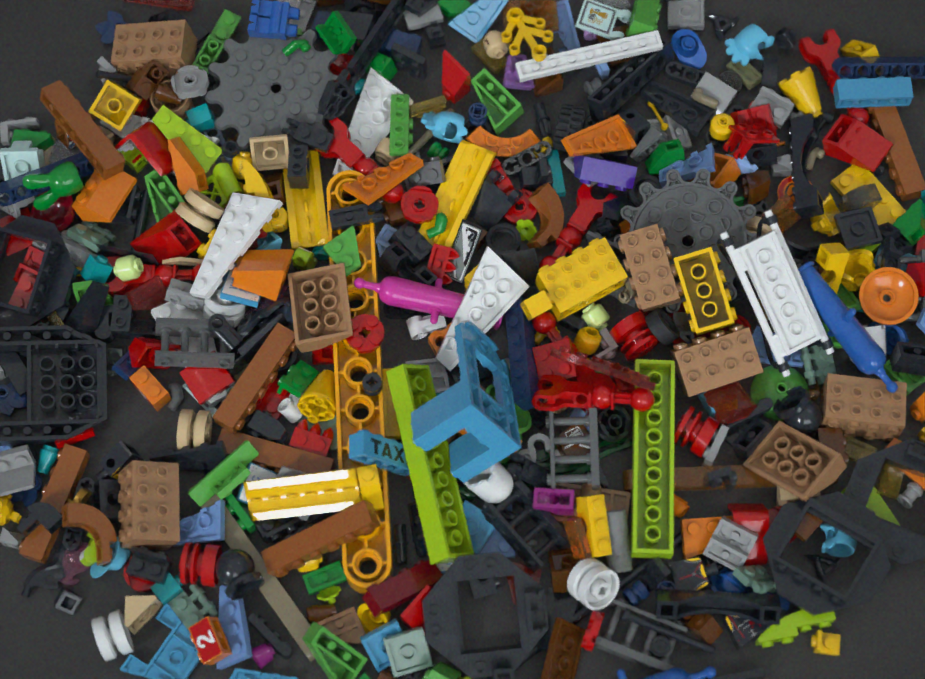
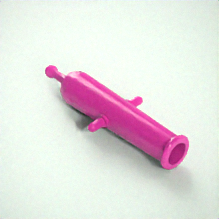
M396 276L385 277L379 283L368 282L363 278H356L354 280L356 288H367L376 291L379 294L380 300L387 305L430 313V322L432 324L438 322V316L454 318L465 295L443 289V280L441 278L436 279L435 286ZM503 316L493 325L495 330L499 329Z

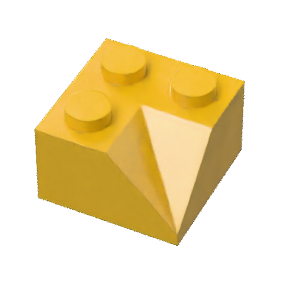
M107 80L88 112L117 130L122 131L142 99L112 80Z

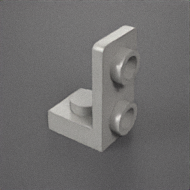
M26 117L21 120L9 119L5 122H0L2 145H11L14 129H40L38 119Z
M606 328L599 331L601 335L600 346L605 350L587 360L593 370L600 366V362L605 359L607 361L611 360L617 355L618 345Z

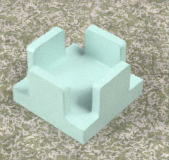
M13 141L10 148H1L0 158L5 181L44 167L43 149L31 148L32 141Z

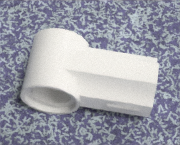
M431 315L425 317L414 316L406 320L411 339L419 340L435 330L447 328L444 316H438L436 324L430 322Z
M290 394L288 398L282 400L278 405V411L290 423L297 422L303 415L297 407L300 398L293 394Z

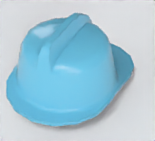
M118 537L117 542L110 545L113 550L111 562L97 566L96 562L91 566L90 575L93 578L100 577L107 570H120L131 555V551L128 548H121Z

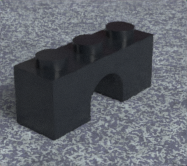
M397 241L384 250L377 262L391 276L431 286L435 284L438 278L426 266L421 267L417 271L410 269L407 264V257L410 253Z

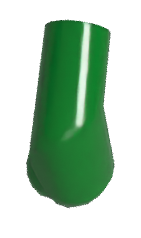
M305 39L293 40L282 51L288 57L297 49H301L302 52L306 53L311 49V46Z
M438 213L435 226L426 230L429 239L445 232L448 218L444 213Z

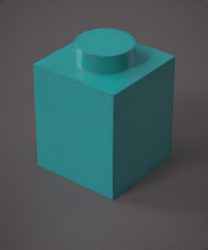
M207 103L186 111L188 117L185 119L186 122L200 133L215 127V119Z
M90 254L80 274L86 281L92 280L105 283L113 267L105 256Z
M169 573L164 585L155 583L150 588L161 603L165 605L183 592L181 586L184 584L181 583L177 575L173 577Z

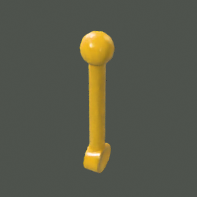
M648 101L647 105L652 108L659 120L660 128L667 130L668 124L663 122L655 106Z

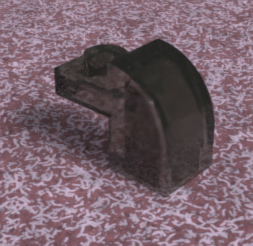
M875 183L849 191L842 196L843 201L838 206L841 213L869 206L873 209L883 199Z

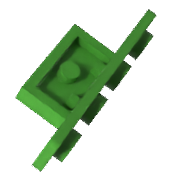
M391 94L390 156H404L408 154L409 144H413V133H410V130L413 129V118L409 117V94Z
M245 440L189 490L188 494L199 506H202L214 494L221 500L224 497H228L233 492V489L245 482L251 474L246 466L259 455L258 451L248 440Z

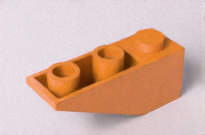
M180 137L169 139L168 150L171 153L172 167L175 171L177 188L180 195H185L189 188L199 192L209 189L205 170Z

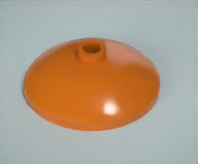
M883 267L874 270L864 279L859 290V302L863 312L874 322L883 325H895L908 319L915 311L918 304V289L914 280L906 272L893 267ZM884 295L889 296V297H890V301H888V302L885 301V300L883 299V296H884Z

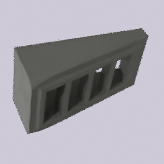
M652 126L630 154V157L637 163H640L660 143L665 142L668 138Z

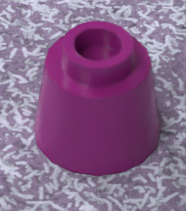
M263 643L252 648V658L260 669L274 659L273 655L276 654L271 644L266 645Z

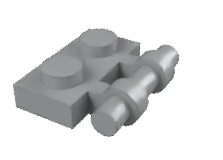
M721 425L720 430L716 429L710 441L712 443L711 446H707L703 454V467L709 468V466H712L729 427Z

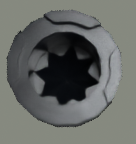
M802 386L786 391L787 396L781 401L779 398L773 406V411L779 419H784L786 425L807 436L817 432L818 428L822 425L823 413L819 405L810 399L809 392L803 389Z
M229 549L222 553L217 559L215 567L216 576L222 585L227 587L225 593L228 599L231 598L232 601L249 596L248 591L254 587L258 590L265 582L261 573L255 572L256 567L253 558L241 549Z

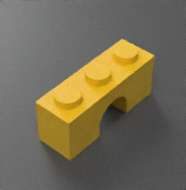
M841 243L820 244L815 261L824 269V272L820 275L837 294L850 252Z
M604 494L575 497L577 517H582L587 526L586 536L580 537L583 557L612 555Z

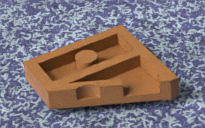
M354 607L317 622V624L329 630L346 644H362L360 637L365 635V632Z

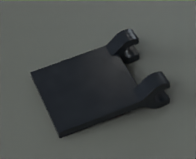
M492 170L488 174L469 212L487 231L498 224L510 208L524 195L515 189L509 196L506 195L495 184L502 176L497 170Z

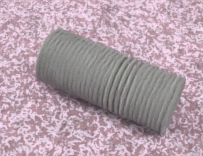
M626 510L606 511L612 555H606L607 567L615 573L630 571L633 569Z

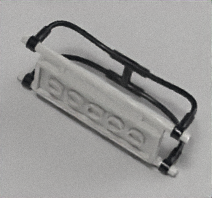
M769 209L764 212L765 216L761 218L757 225L756 239L735 249L732 237L725 231L720 234L721 238L717 240L716 244L742 283L741 286L754 315L758 319L770 364L774 369L782 372L783 377H786L791 373L788 361L784 360V356L790 355L811 343L822 347L828 355L834 352V344L831 338L827 336L778 226V218ZM763 224L770 225L772 231L761 235ZM746 270L748 271V274H749V276H750V278H751V280H752V283H753V285H754V287H755V289H756V292H755V293H754L753 288H752V286H751V284H750V282H749V279H748V277H747V275H746V273H745ZM758 299L761 300V303H762V305H763V307H764V309H765V312H766V314H767V316H768V318H769V321H770V323H771V325H772V327H773V329H774V332H775L774 335H773V333H772V331H771V328H770V326H769V324H768V322H767V320H766V317H765V315H764V313H763V311H762V308H761V306H760V304H759V302H758ZM771 350H772L773 355H774V357H775V359H776L777 362H775V361L773 360V357H772V354H771Z

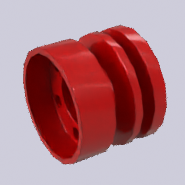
M643 311L627 316L610 331V335L617 345L624 344L621 347V352L626 353L625 358L627 361H633L646 355L660 342L650 329L647 328L646 315Z
M691 406L682 415L674 430V443L676 444L683 437L681 447L683 448L689 441L692 442L690 452L701 458L707 446L711 443V438L716 429L719 428L721 421L709 416L702 422L700 420L703 412L700 410L697 416L693 417L696 408Z
M186 542L179 563L181 583L188 584L190 580V583L195 585L200 576L202 586L216 587L219 580L216 576L215 567L217 559L222 554L221 545L207 544L204 552H202L200 543H196L193 547L192 542Z

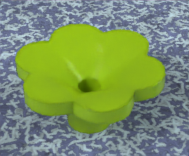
M520 219L517 221L515 228L519 231L521 240L527 239L530 241L537 232V228L530 219Z
M332 586L320 591L317 599L327 600L329 604H334L336 602L335 597L341 591L340 586Z

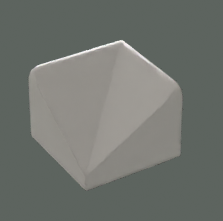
M791 154L777 157L778 164L771 165L772 177L791 176Z
M3 527L0 534V543L7 547L19 549V545L22 539H25V536L10 532Z

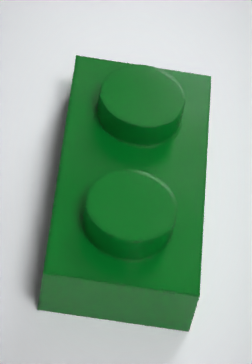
M340 561L302 575L309 595L347 581Z

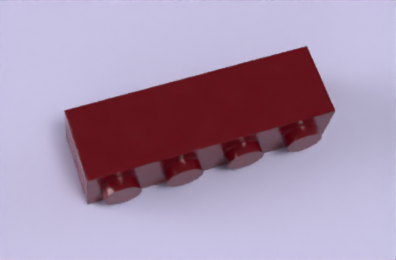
M422 559L415 563L413 568L409 569L406 567L397 576L393 577V575H390L384 582L378 585L377 583L367 587V592L362 599L374 618L416 598L427 585L432 589L443 574L436 564L430 563V559L427 561Z

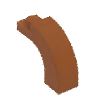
M549 183L538 187L528 198L540 216V228L526 244L530 249L537 247L541 249L547 243L556 240L563 228V206L558 194Z
M67 503L61 507L63 527H80L92 535L96 547L97 566L106 565L111 562L113 550L110 545L117 542V537L109 519L101 511L87 504Z

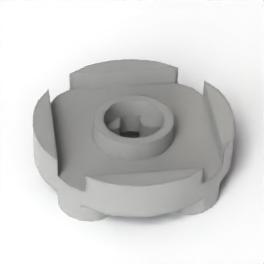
M184 66L178 69V73L175 76L173 74L171 78L173 91L180 99L194 98L207 93L209 86L208 75L204 69L201 70L198 66Z

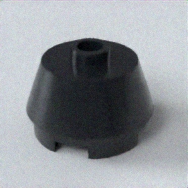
M615 405L614 410H611V406L606 409L599 408L597 411L598 437L608 442L621 441L629 433V421L631 419L628 412L623 407Z

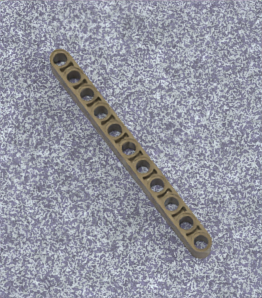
M214 494L201 508H209L220 498ZM225 506V542L230 549L244 550L253 558L256 567L255 572H260L265 580L259 590L309 661L312 662L315 657L302 640L310 628L309 623L278 579L267 573L263 558Z

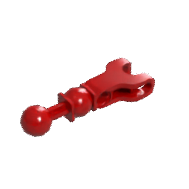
M831 28L825 30L823 35L824 45H817L810 37H804L799 40L798 47L803 59L818 67L827 85H830V91L834 96L833 87L836 80L841 78L833 71L832 63L835 59L839 58L838 49L841 41L835 30ZM864 107L846 108L848 110L846 116L858 119L867 125L869 113Z
M337 117L329 120L334 129L335 138L327 153L315 150L324 158L340 159L351 170L360 172L365 176L374 173L373 170L379 166L373 159L366 157L350 141L351 135L346 124ZM399 183L381 196V198L390 204L399 202L404 194L403 186Z
M583 183L577 191L576 204L578 208L567 223V227L561 230L556 240V250L552 255L545 256L540 261L539 269L545 265L552 266L558 258L566 254L572 255L573 250L581 244L582 238L593 222L602 216L603 203L618 196L609 193L605 199H594L591 196L593 185L588 187Z
M120 256L106 258H108V262L111 264V266L114 267L116 260L120 258ZM143 264L144 269L139 278L122 281L116 276L112 282L105 284H109L108 294L113 298L114 295H127L130 290L137 288L158 287V285L168 288L171 278L194 282L201 264H197L193 270H179L177 264L173 266L162 264L158 267L156 265Z
M550 311L532 320L534 330L539 334L547 335L551 342L569 338L568 336L562 338L556 330V318ZM572 342L579 377L572 378L571 380L585 382L590 385L594 384V387L599 384H605L613 388L615 383L606 374L596 373L581 353H578L577 346ZM589 406L581 408L586 415H589Z
M549 374L542 375L539 378V390L534 393L532 398L533 406L537 410L556 411L564 407L585 408L589 406V408H592V405L600 409H606L611 406V410H614L615 404L619 403L631 404V407L636 411L645 412L652 408L655 401L653 392L649 388L638 387L632 393L616 392V385H613V388L605 384H599L594 387V384L568 381L560 375ZM544 382H549L551 386L544 385ZM538 399H547V401L545 403H542L538 401Z

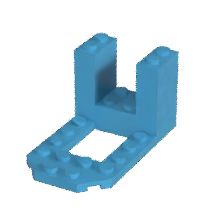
M468 321L465 324L462 322L454 327L461 381L411 412L413 442L426 452L465 428L466 434L448 444L451 462L450 471L455 478H459L464 483L521 448L509 366L505 359L500 360L496 351L499 349L495 342L472 321ZM476 358L483 367H487L493 374L496 401L480 387Z

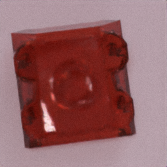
M739 381L717 387L703 394L706 397L707 404L716 411L715 418L720 423L729 424L746 418L757 407Z

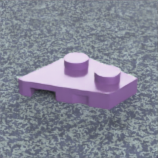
M510 54L507 57L503 80L504 88L531 91L535 87L533 80L520 82L516 71L515 63L526 61V55L518 54L513 56Z

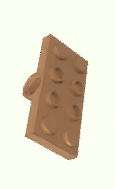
M556 483V489L575 490L576 497L604 494L606 511L625 509L626 518H628L630 492L603 489L601 486L600 490H592V484L588 483L582 485ZM576 501L574 516L554 515V513L550 512L558 523L587 527L585 520L582 517H577Z

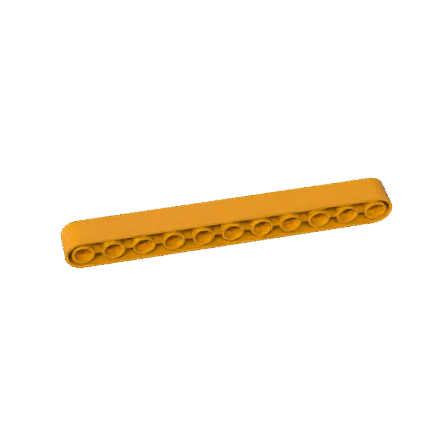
M353 170L339 172L331 178L327 185L329 241L348 228L332 231L328 211L365 204L359 199L349 202L343 200L353 195L344 191L342 184L357 181L356 177L363 175L360 172ZM368 212V215L374 214V212ZM370 222V224L354 227L355 230L360 232L356 235L361 269L353 272L346 279L349 303L353 300H361L363 302V305L358 308H350L351 319L361 314L375 315L380 321L379 294L371 289H358L354 286L356 278H363L365 281L378 283L375 223ZM329 257L330 265H334L335 263ZM362 330L359 335L367 338L370 331ZM345 338L333 344L338 469L356 468L357 474V468L369 465L349 459V435L357 433L358 430H369L370 433L380 434L385 438L383 388L377 396H369L364 392L362 381L354 382L351 377L356 372L376 373L381 377L383 385L382 347L380 344L379 348L374 352L359 353L348 345ZM360 408L367 409L369 414L366 418L358 420L353 417L355 410ZM377 468L385 507V509L375 510L380 526L375 528L369 535H360L354 542L342 544L343 570L346 579L353 590L363 595L367 592V587L374 583L378 585L384 582L388 576L393 575L388 471ZM363 562H375L377 565L376 570L372 574H363L360 571V566Z

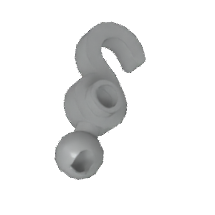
M541 433L534 434L528 440V449L521 450L518 454L536 463L534 443L542 442L545 446V451L550 452V439ZM509 472L513 477V481H517L519 479L517 478V475Z

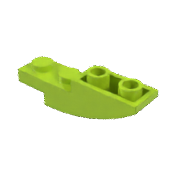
M804 610L797 611L780 619V625H771L756 640L755 644L756 646L762 645V648L774 646V642L782 641V644L794 642V639L799 635L798 630L800 632H807L812 630L811 627L819 626L820 629L832 626L831 623L836 620L835 613L828 612L812 616Z

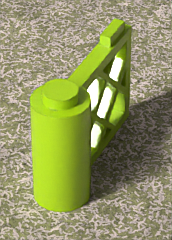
M223 162L218 163L213 169V174L206 178L208 185L212 182L214 183L213 191L204 190L200 192L204 195H211L210 199L214 202L216 196H220L222 202L218 205L222 208L226 207L233 192L244 194L231 166Z

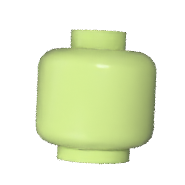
M132 254L118 258L113 267L115 276L119 277L122 281L139 278L144 269L141 259Z
M592 303L582 311L581 319L588 326L594 327L598 331L608 326L607 321L610 316L601 304Z

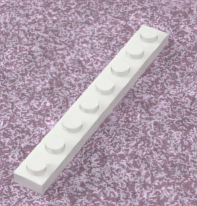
M656 30L547 55L541 62H537L534 59L517 62L515 67L519 81L524 82L662 50L663 44L659 32Z

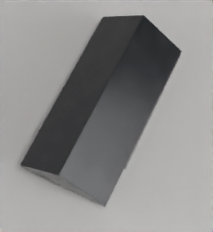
M269 302V303L266 304L262 309H264V308H266L268 305H272V304ZM276 309L268 317L262 318L231 351L228 349V353H235L233 369L227 368L232 377L240 373L245 368V365L251 362L277 323L285 327L288 325L281 311Z

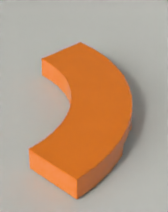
M478 126L466 137L470 143L493 151L499 157H512L541 141L531 129L516 137L500 138L487 132L481 126Z

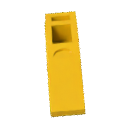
M246 159L242 160L241 174L245 178V184L243 185L245 194L274 199L264 178ZM271 220L262 227L266 233L273 231Z

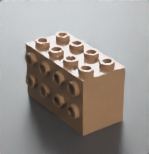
M186 20L116 25L111 64L118 74L133 76L138 69L154 59L168 70L162 79L168 80L172 78L173 74L175 76L178 73V69L193 64L196 56L197 38Z
M654 224L620 235L621 240L618 241V245L622 254H625L627 258L623 261L626 271L631 272L632 275L629 281L633 291L636 290L638 295L634 297L637 307L647 313L658 307L663 308L682 302L681 296H684V294L682 293L680 283L676 284L675 278L678 275L674 264H670V259L673 258L670 248L668 246L665 247L664 244L667 238L663 227L659 228L658 224Z
M735 324L728 327V331L718 330L710 333V337L700 336L691 339L692 343L690 344L682 342L673 345L674 349L669 351L672 360L675 361V369L684 395L691 397L764 372L749 327L743 326V324Z
M828 373L821 388L820 409L823 413L820 428H842V434L846 437L860 436L867 440L876 438L883 439L885 442H891L894 438L898 439L905 428L907 383L894 381L897 383L898 389L896 392L890 393L887 391L884 382L880 379Z
M132 460L118 475V483L121 484V491L118 494V502L121 503V510L118 514L121 530H119L118 540L121 542V548H131L132 546L139 548V546H143L153 550H168L180 541L179 463Z

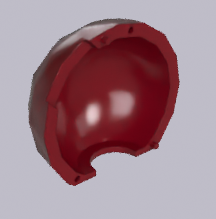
M72 195L62 196L46 210H37L33 205L31 215L29 214V216L55 223L60 232L70 226L75 217L76 211L72 207L74 199Z

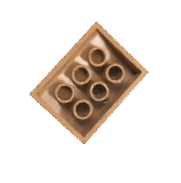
M344 263L288 274L295 345L301 353L319 350L353 336Z
M778 421L743 464L747 469L803 501H807L810 497L835 482L847 467L840 453L781 421Z

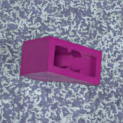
M534 488L533 509L554 513V515L574 516L575 490Z

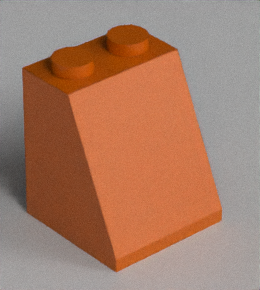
M247 250L243 257H239L237 266L233 269L231 277L234 278L232 286L276 301L285 283L294 250Z

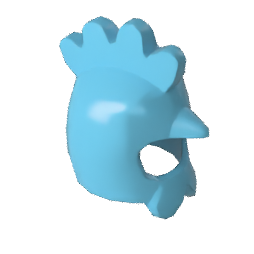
M750 24L742 29L734 39H727L725 41V45L728 47L726 54L733 55V63L740 61L742 66H747L749 60H763L759 50L772 46L774 37L768 36L759 26Z
M430 111L429 113H424L421 122L427 129L432 131L435 137L448 142L460 143L464 140L462 136L468 133L464 127L465 118L459 113L441 111L436 114Z
M827 523L820 525L826 536V541L821 548L822 553L826 552L835 557H848L855 552L857 546L855 539Z

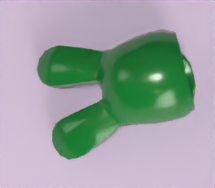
M66 161L56 166L47 174H28L23 178V185L27 189L50 186L49 191L34 199V207L37 210H46L58 198L73 195L84 187L79 177V172L71 161Z

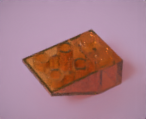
M508 0L501 10L503 31H505L509 23L506 15L511 8L515 7L520 8L525 16L543 18L545 20L544 31H559L556 0ZM524 23L528 27L535 28L532 24ZM517 26L512 31V41L510 43H513L519 30Z

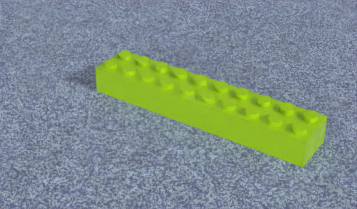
M635 359L633 390L638 387L649 388L653 392L655 401L652 408L645 412L636 411L633 408L631 557L671 559L674 545L675 361Z
M401 364L386 371L428 556L431 564L453 563L458 556L474 554L457 480L450 471L451 462L448 442L446 439L426 452L420 446H416L412 439L411 412L436 397L429 365Z

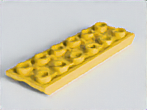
M465 140L459 143L445 173L446 182L440 184L435 195L439 201L437 214L444 213L448 218L446 230L429 239L426 230L435 226V215L431 222L423 223L418 231L432 246L435 243L452 248L462 219H467L496 156L495 152Z
M315 149L309 150L311 156L309 188L290 189L287 177L288 168L283 169L292 250L298 247L323 246L329 242L319 153Z
M356 468L243 482L251 521L343 511L361 502Z

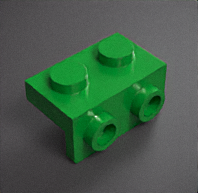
M333 11L325 24H317L315 27L334 55L347 53L357 39L339 11Z
M300 360L296 365H291L287 376L283 375L277 383L279 385L277 393L281 394L286 390L300 398L320 372Z
M231 493L225 498L228 503L225 505L231 515L236 514L238 517L236 522L243 531L246 529L249 534H252L256 531V528L253 524L255 521L250 519L248 505L237 501L236 497Z

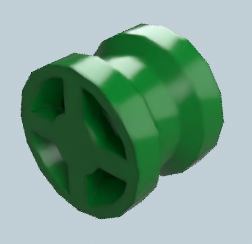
M436 141L430 147L427 157L439 156L440 159H444L448 156L450 150L446 147L443 148Z

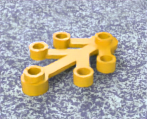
M511 8L506 15L509 23L505 31L501 33L502 42L510 43L512 41V31L517 26L519 30L513 43L509 45V53L513 56L518 55L521 42L525 38L532 49L533 59L537 62L543 61L547 56V49L544 45L537 44L533 36L542 37L544 42L550 43L553 41V32L543 30L545 29V20L543 18L525 16L520 8ZM524 23L532 24L535 28L528 27Z

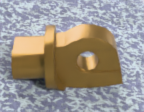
M82 488L74 499L68 498L67 501L68 503L85 504L93 492L87 488Z

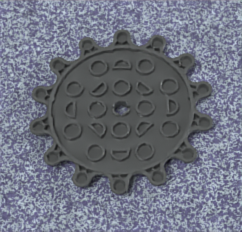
M308 29L302 36L287 37V40L249 37L246 43L241 44L234 39H226L223 47L229 55L228 60L225 63L213 62L208 66L209 73L218 78L219 86L214 90H209L205 94V100L210 104H219L223 108L221 116L215 120V127L218 130H225L230 127L235 128L238 131V137L235 142L238 144L239 150H245L249 147V138L283 135L281 132L282 128H287L296 133L298 128L290 126L286 122L288 117L300 123L303 122L329 132L324 124L328 111L325 115L318 114V107L327 82L329 80H336L339 76L332 74L330 71V65L337 59L338 54H332L329 49L323 52L317 51L314 47L317 33L314 30ZM305 39L309 42L308 44L311 46V49L306 53L302 52L301 49H297L287 57L282 51L293 40ZM279 84L282 89L279 93H273L271 86ZM288 137L289 145H304Z
M671 169L666 174L667 183L662 189H656L648 182L642 183L639 187V192L643 196L642 205L637 208L627 205L620 212L622 218L630 223V230L628 232L658 224L659 228L663 227L667 238L664 244L665 247L668 246L670 248L673 258L670 259L671 265L675 264L674 258L712 247L713 252L717 251L721 264L717 265L718 270L723 269L726 279V282L723 283L724 289L728 288L731 299H735L737 290L733 285V279L737 274L718 249L717 240L721 238V233L727 231L728 235L732 237L734 241L733 246L736 249L757 238V233H751L746 228L747 221L756 215V208L751 204L741 207L734 204L733 197L738 188L736 183L729 181L721 188H714L710 184V172L707 169L697 171L695 179L691 182L683 181L679 171ZM622 234L614 238V245L619 248L618 241L621 240L620 235ZM684 237H692L694 240L693 244L688 247L684 246L682 242ZM623 264L622 267L625 270L627 276L631 277V272L626 271L625 265ZM746 270L745 273L747 277H750L748 271ZM678 276L677 278H675L676 284L680 283V278ZM685 295L681 296L682 302L686 300ZM682 302L666 306L665 308L669 313L677 312Z

